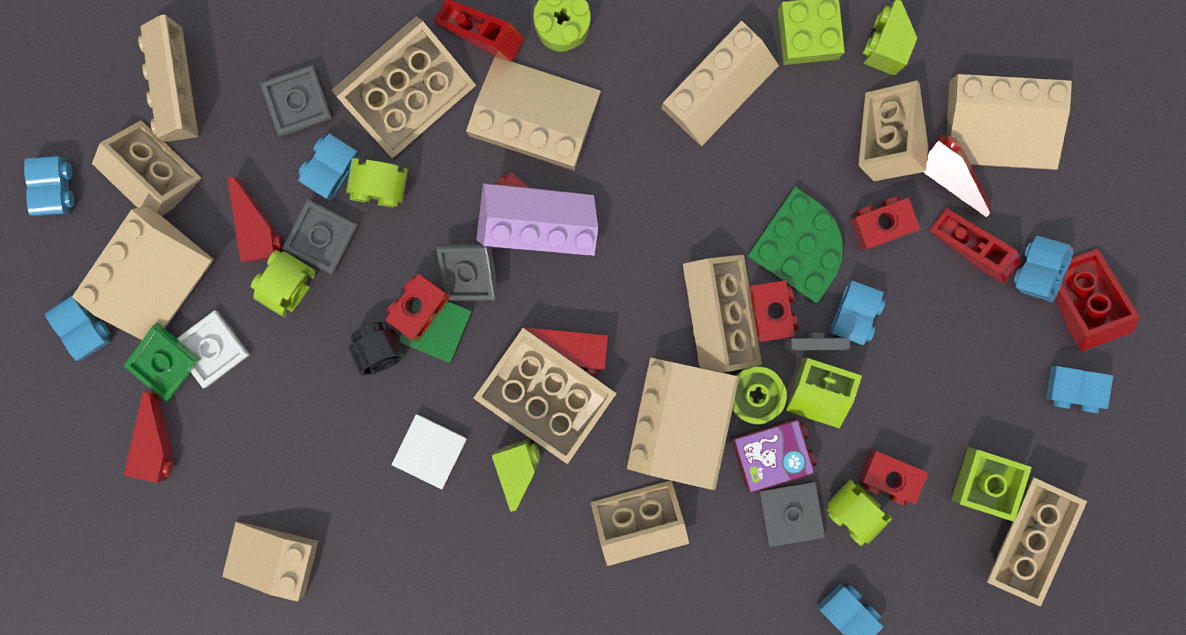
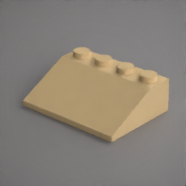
M415 16L336 85L332 91L393 159L472 90L476 84L427 25Z
M495 56L475 103L466 132L470 137L575 171L601 91L518 63L508 62Z
M957 74L949 80L946 138L951 136L961 144V149L964 150L971 165L1057 170L1070 112L1072 81Z
M149 205L132 209L72 297L94 316L143 340L154 324L159 323L163 328H166L214 259Z
M522 328L474 399L568 464L617 393Z
M650 358L627 469L654 477L715 490L739 376Z

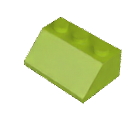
M530 438L498 448L492 455L510 512L517 509L541 459L537 443L531 444Z

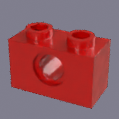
M895 196L882 201L884 205L882 208L874 210L871 205L856 211L857 217L850 221L862 251L920 230L909 198L900 201L899 196ZM881 214L886 215L890 220L888 229H883L878 224V218Z
M418 274L416 277L412 276L403 288L405 293L400 300L396 299L392 302L387 310L389 315L385 319L414 341L420 340L451 297L450 294L421 274ZM419 298L422 308L418 313L414 314L410 306L413 300Z
M786 280L750 286L758 342L795 337L794 331L798 330V321L796 314H791L790 303L794 302L792 287L787 286ZM771 303H777L781 307V315L777 319L771 318L768 314V307Z
M870 449L858 480L865 483L863 489L877 495L880 494L881 490L891 494L890 500L905 506L907 501L913 504L917 503L929 473ZM890 472H896L898 480L893 486L886 484V476Z

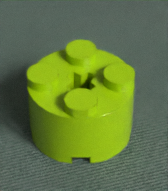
M539 0L534 9L536 33L542 43L554 51L565 52L584 43L590 31V9L587 1ZM566 16L567 21H564L562 25H559L557 18Z
M352 158L346 193L350 194V200L366 203L371 198L378 200V205L391 208L398 207V203H403L408 174L407 168H402L398 172L399 166L372 160H366V163L359 165V159Z
M275 250L268 259L267 264L269 266L263 274L259 273L256 275L251 283V288L255 290L254 300L285 318L287 317L286 310L293 312L306 295L310 286L305 283L308 277L314 279L315 270L287 252L281 253Z
M752 366L738 370L734 374V376H739L732 412L737 417L752 424H764L773 420L783 411L787 392L781 378L774 371L765 367ZM756 387H758V392L762 393V398H757L753 402L750 391H755Z
M852 479L827 503L828 516L840 527L844 523L850 531L849 535L860 546L865 542L869 544L893 519L888 512L884 513L880 510L881 505L859 484L855 485Z

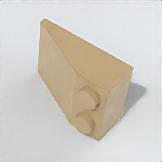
M913 81L866 92L859 167L873 181L926 172L928 142L920 83Z
M236 521L222 577L269 595L299 601L306 594L318 541Z

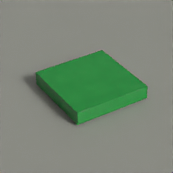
M419 298L415 300L411 309L414 314L418 313L422 308ZM447 301L419 341L411 340L402 333L399 342L451 363L472 311Z
M156 323L150 328L124 364V367L165 402H168L201 359L159 323Z

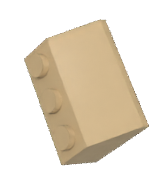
M142 120L102 141L92 162L136 207L140 208L149 205L161 216L171 211L201 180V177L164 141L158 139Z
M672 480L590 502L607 566L689 544L685 523Z

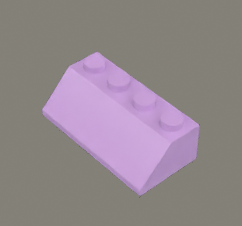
M483 183L476 238L483 246L595 255L598 222L594 195Z

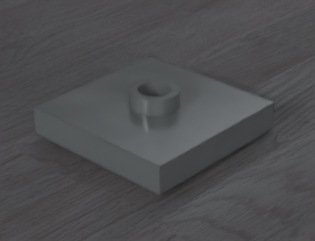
M314 65L260 83L279 137L333 119Z
M307 199L282 249L334 275L359 225Z
M481 243L440 244L436 246L443 290L451 295L449 300H496L499 298L491 246H483Z
M807 333V339H784L785 350L850 349V338H825V333Z
M815 481L759 491L769 547L825 538Z

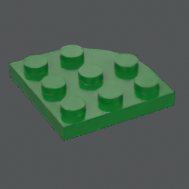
M794 187L747 257L781 281L786 280L788 286H791L794 290L817 304L840 268L843 254L842 237L836 221L825 207Z

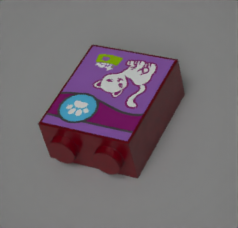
M791 418L731 437L745 487L749 493L815 474L813 466L817 465L813 450H808L805 439H808L809 435L804 422L800 423L799 419Z

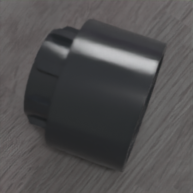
M382 322L366 325L356 330L351 336L352 344L349 346V351L361 376L384 371L405 358L395 331L388 329L386 324Z

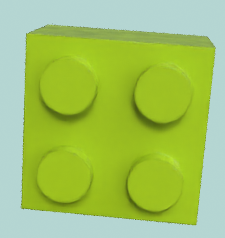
M797 0L781 3L778 8L783 65L838 60L845 53L839 0Z
M968 447L951 501L1015 522L1032 467Z

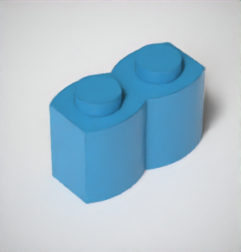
M328 134L325 138L321 137L315 144L314 151L316 153L310 161L306 160L300 167L298 172L300 178L298 181L331 201L339 191L345 178L349 175L352 158L359 159L361 154L336 137Z
M60 156L25 159L24 174L27 185L26 200L29 215L71 214V207H74L75 199L73 192L69 190L72 167L67 162V159Z
M1036 236L1034 241L1027 245L1025 251L1026 263L1023 268H1019L1016 272L1014 280L1016 288L1021 293L1054 302L1061 287L1063 276L1073 256L1074 250L1066 243Z
M852 280L848 281L829 333L841 338H850V341L860 345H864L866 341L870 342L876 326L872 325L876 314L880 315L885 306L886 300L882 299L884 292Z
M72 296L45 313L48 322L60 336L64 346L76 361L86 359L111 342L108 336L110 330L107 325L101 320L98 321L91 312Z
M1051 366L1046 399L1054 400L1053 406L1070 409L1072 403L1082 405L1081 411L1099 413V408L1108 409L1113 375Z
M840 583L817 605L818 609L843 635H876L883 628L878 622L882 617L871 605L865 608L859 602L862 596L851 585L845 588Z

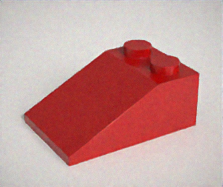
M1098 248L1071 259L1070 265L1063 276L1056 300L1067 329L1080 351L1088 350L1133 333L1140 316Z

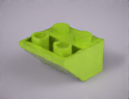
M894 0L890 6L885 5L882 12L878 13L873 28L877 30L867 40L862 54L866 55L863 64L893 76L907 65L917 40L901 0Z
M802 358L785 411L840 429L854 403L862 375L809 358Z

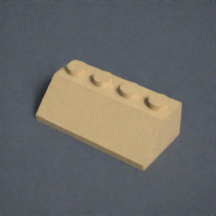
M159 15L140 26L142 35L138 37L139 46L145 54L146 61L142 66L145 79L148 80L150 91H147V101L153 109L154 118L151 119L152 132L158 139L164 142L198 137L183 29L167 15Z
M741 21L663 102L661 109L702 147L779 65L764 42Z
M744 255L708 258L684 263V278L699 367L723 373L762 365Z
M1032 477L1019 506L1015 522H1012L986 582L1041 607L1087 501Z

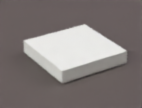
M214 310L177 338L201 359L191 373L203 389L210 386L250 356V353L218 310Z
M416 414L392 465L443 489L467 438Z

